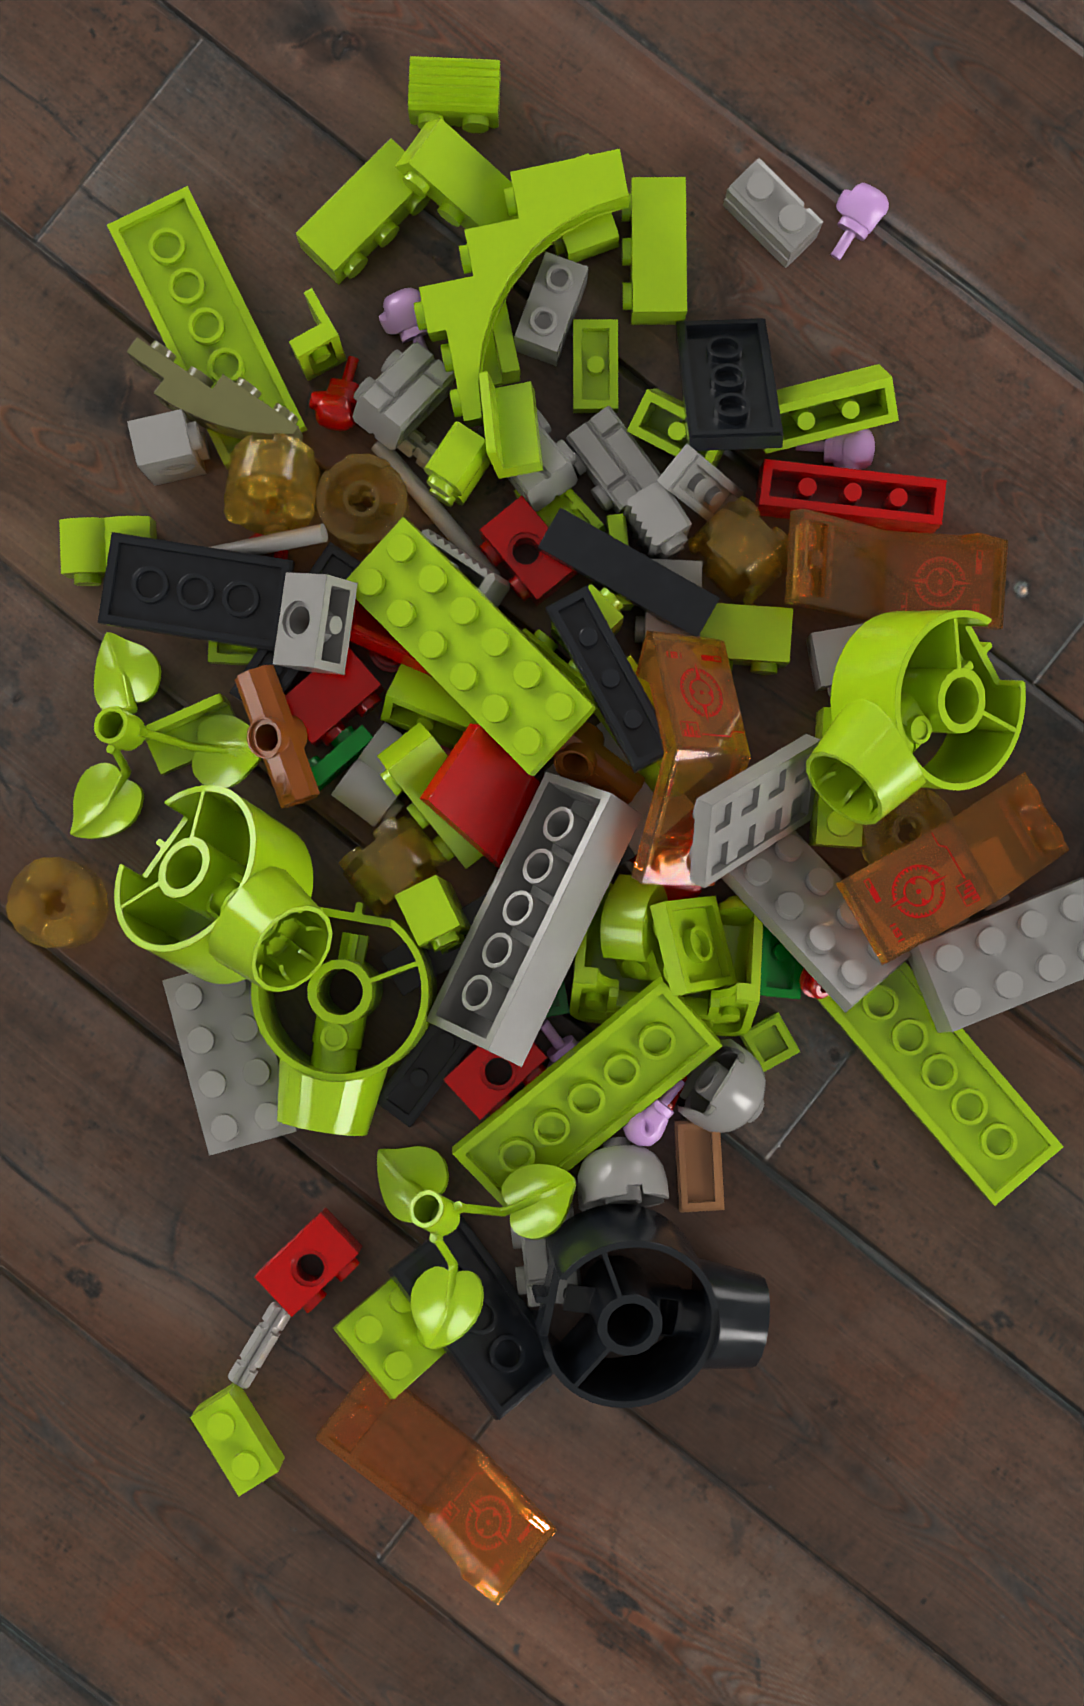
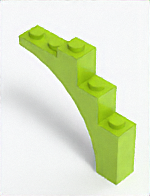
M620 149L511 171L513 187L504 189L509 217L518 215L519 218L465 229L467 244L459 246L464 274L473 272V276L419 287L421 301L414 303L419 331L427 329L432 342L448 339V343L441 345V352L446 372L454 371L457 389L449 390L455 418L463 416L468 428L484 425L479 373L484 372L485 353L495 319L513 285L534 259L561 236L593 218L629 207V194Z

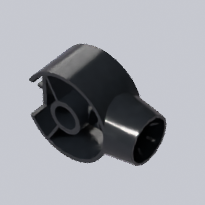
M632 1204L601 1205L587 1209L562 1223L556 1232L546 1239L550 1252L544 1285H532L535 1302L540 1303L539 1310L531 1311L545 1358L551 1370L559 1381L577 1396L589 1402L612 1408L640 1407L658 1402L676 1393L687 1385L700 1370L753 1368L760 1361L767 1342L770 1322L769 1289L765 1278L760 1274L697 1257L684 1233L662 1214ZM638 1247L667 1253L685 1263L692 1270V1289H684L679 1285L648 1282L641 1267L635 1261L621 1255L608 1256L607 1252ZM601 1255L602 1259L596 1261L588 1269L583 1285L567 1283V1288H564L562 1309L564 1311L586 1314L560 1342L549 1331L560 1279L567 1280L583 1264ZM659 1336H665L662 1340L653 1345L658 1340ZM610 1351L625 1356L604 1358Z

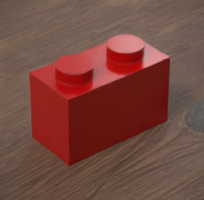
M348 648L345 675L312 672L288 692L285 698L291 715L297 716L303 721L307 730V739L318 748L322 743L327 747L331 746V742L346 729L344 724L357 713L364 717L374 710L382 701L378 695L385 689L355 653Z

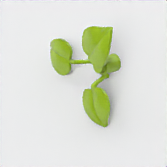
M106 632L99 649L94 674V694L98 705L102 709L95 719L94 731L99 740L109 744L106 751L113 755L120 769L110 763H100L91 766L84 772L75 789L73 823L70 834L83 839L108 838L125 831L138 818L143 807L144 792L140 785L128 780L131 775V769L121 750H133L140 746L145 738L186 750L196 751L192 759V770L200 783L203 785L222 786L228 789L243 781L262 759L253 754L248 746L247 731L250 725L235 716L227 714L212 715L205 718L199 724L197 730L198 743L145 728L144 722L133 714L138 710L137 703L148 702L158 691L161 681L160 663L154 653L146 647L126 640L114 633Z
M422 1146L378 1150V1181L387 1209L395 1218L406 1223H414L416 1226L430 1232V1242L437 1246L449 1269L438 1266L428 1269L416 1280L412 1289L411 1311L413 1319L422 1334L426 1348L438 1349L457 1341L476 1322L483 1306L484 1292L481 1279L471 1271L458 1272V1262L443 1241V1236L450 1234L458 1227L460 1214L472 1213L500 1217L510 1215V1225L519 1236L530 1240L546 1238L560 1228L569 1212L576 1189L575 1177L572 1174L554 1165L532 1164L524 1166L511 1173L503 1182L501 1193L508 1206L499 1208L472 1205L461 1201L454 1202L442 1196L448 1185L449 1172L445 1159L435 1150Z

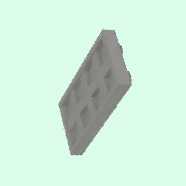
M805 734L697 798L693 809V818L695 820L693 844L689 852L691 860L690 882L706 888L812 819L815 789L806 773V761L821 739Z
M795 830L721 877L845 1013L912 955Z
M190 973L162 980L209 1156L297 1132L299 1128L277 1121L280 1058L266 1043L257 1026L251 1002L252 982L245 979L231 984H214L206 982Z

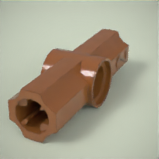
M263 665L237 675L235 682L250 721L247 731L248 746L253 754L263 758L281 809L290 808L318 797L317 795L320 792L304 750L307 743V730L302 720L297 716L291 715L274 665Z
M585 722L553 755L556 772L561 777L576 782L585 781L591 787L612 793L626 804H629L642 788L645 778L638 772L634 774L627 763L604 746L605 738L598 727Z

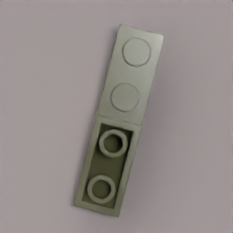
M137 337L127 350L128 355L137 366L161 382L154 392L160 403L172 411L182 409L191 422L196 421L198 425L206 429L250 442L288 445L299 444L303 439V435L296 425L299 420L298 417L278 403L273 408L258 399L262 393L243 378L239 377L234 382L223 374L213 389H211L214 382L208 376L193 366L188 371H185L174 363V360L177 358L176 355L155 340L149 346Z

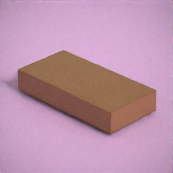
M688 1119L673 1120L678 1211L725 1210L720 1133L709 1132Z

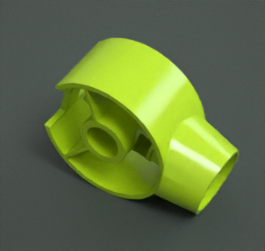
M970 610L892 611L871 618L850 637L840 654L833 675L830 698L832 724L806 761V773L813 788L835 812L859 824H876L920 788L967 790L985 783L1002 768L1010 757L1021 732L1025 713L1026 689L1025 682L1022 680L999 679L987 656V652L992 648L991 642H980L972 626H987L992 621L991 618ZM932 732L947 733L936 755L922 767L913 755V752L921 744L928 741Z
M195 786L165 800L164 803L184 816L166 842L162 839L157 840L156 844L160 847V851L142 875L123 864H120L118 867L114 889V904L118 922L125 935L137 946L206 982L214 984H231L248 979L263 989L282 992L294 989L309 980L322 966L330 950L333 932L330 919L311 899L313 866L309 851L302 839L284 824L230 789L222 786ZM207 927L206 929H204L203 931H201L199 934H197V935L191 937V936L194 935L195 933H197V932H199L200 930H202L203 928Z
M357 902L354 912L324 907L319 908L327 917L392 928L407 944L414 956L415 962L379 975L375 968L365 962L369 936L342 932L338 959L323 963L311 976L307 986L308 1001L312 1010L316 1013L311 1057L291 1040L283 1028L275 1006L274 991L263 989L253 982L251 984V1002L257 1026L266 1043L280 1058L277 1121L301 1129L346 1136H365L368 1134L388 1067L409 1054L423 1037L430 1025L426 1018L437 998V980L431 959L426 948L417 945L409 926L400 920L366 915V904ZM418 968L421 980V1004L417 1020L410 1035L403 1045L382 1063L370 1067L356 1068L358 1051L362 1048L366 1019L378 1008L383 996L382 981ZM343 969L353 972L359 978L363 989L360 1004L352 1012L340 1009L333 1002L330 995L332 979Z

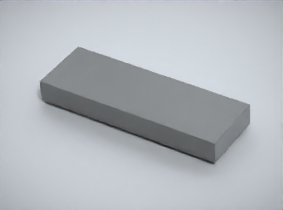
M688 444L682 448L656 480L715 527L721 524L745 493Z

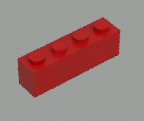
M764 459L758 473L754 515L932 535L942 525L947 480Z

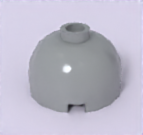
M732 1039L720 1040L722 1044L721 1050L717 1051L712 1057L710 1056L687 1075V1080L680 1094V1097L686 1101L684 1107L678 1106V1112L695 1125L709 1132L724 1133L736 1130L747 1122L751 1123L756 1120L764 1108L763 1099L766 1090V1080L760 1062Z
M615 1137L606 1140L603 1143L602 1149L590 1153L583 1160L578 1172L577 1199L578 1208L581 1211L604 1204H632L648 1208L664 1203V1198L669 1199L665 1170L656 1154L643 1146L631 1145L626 1137Z

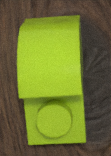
M619 874L606 898L600 925L601 949L604 958L616 959L622 978L654 981L661 975L664 977V962L658 939L653 932V917L650 909L651 905L668 901L661 877Z

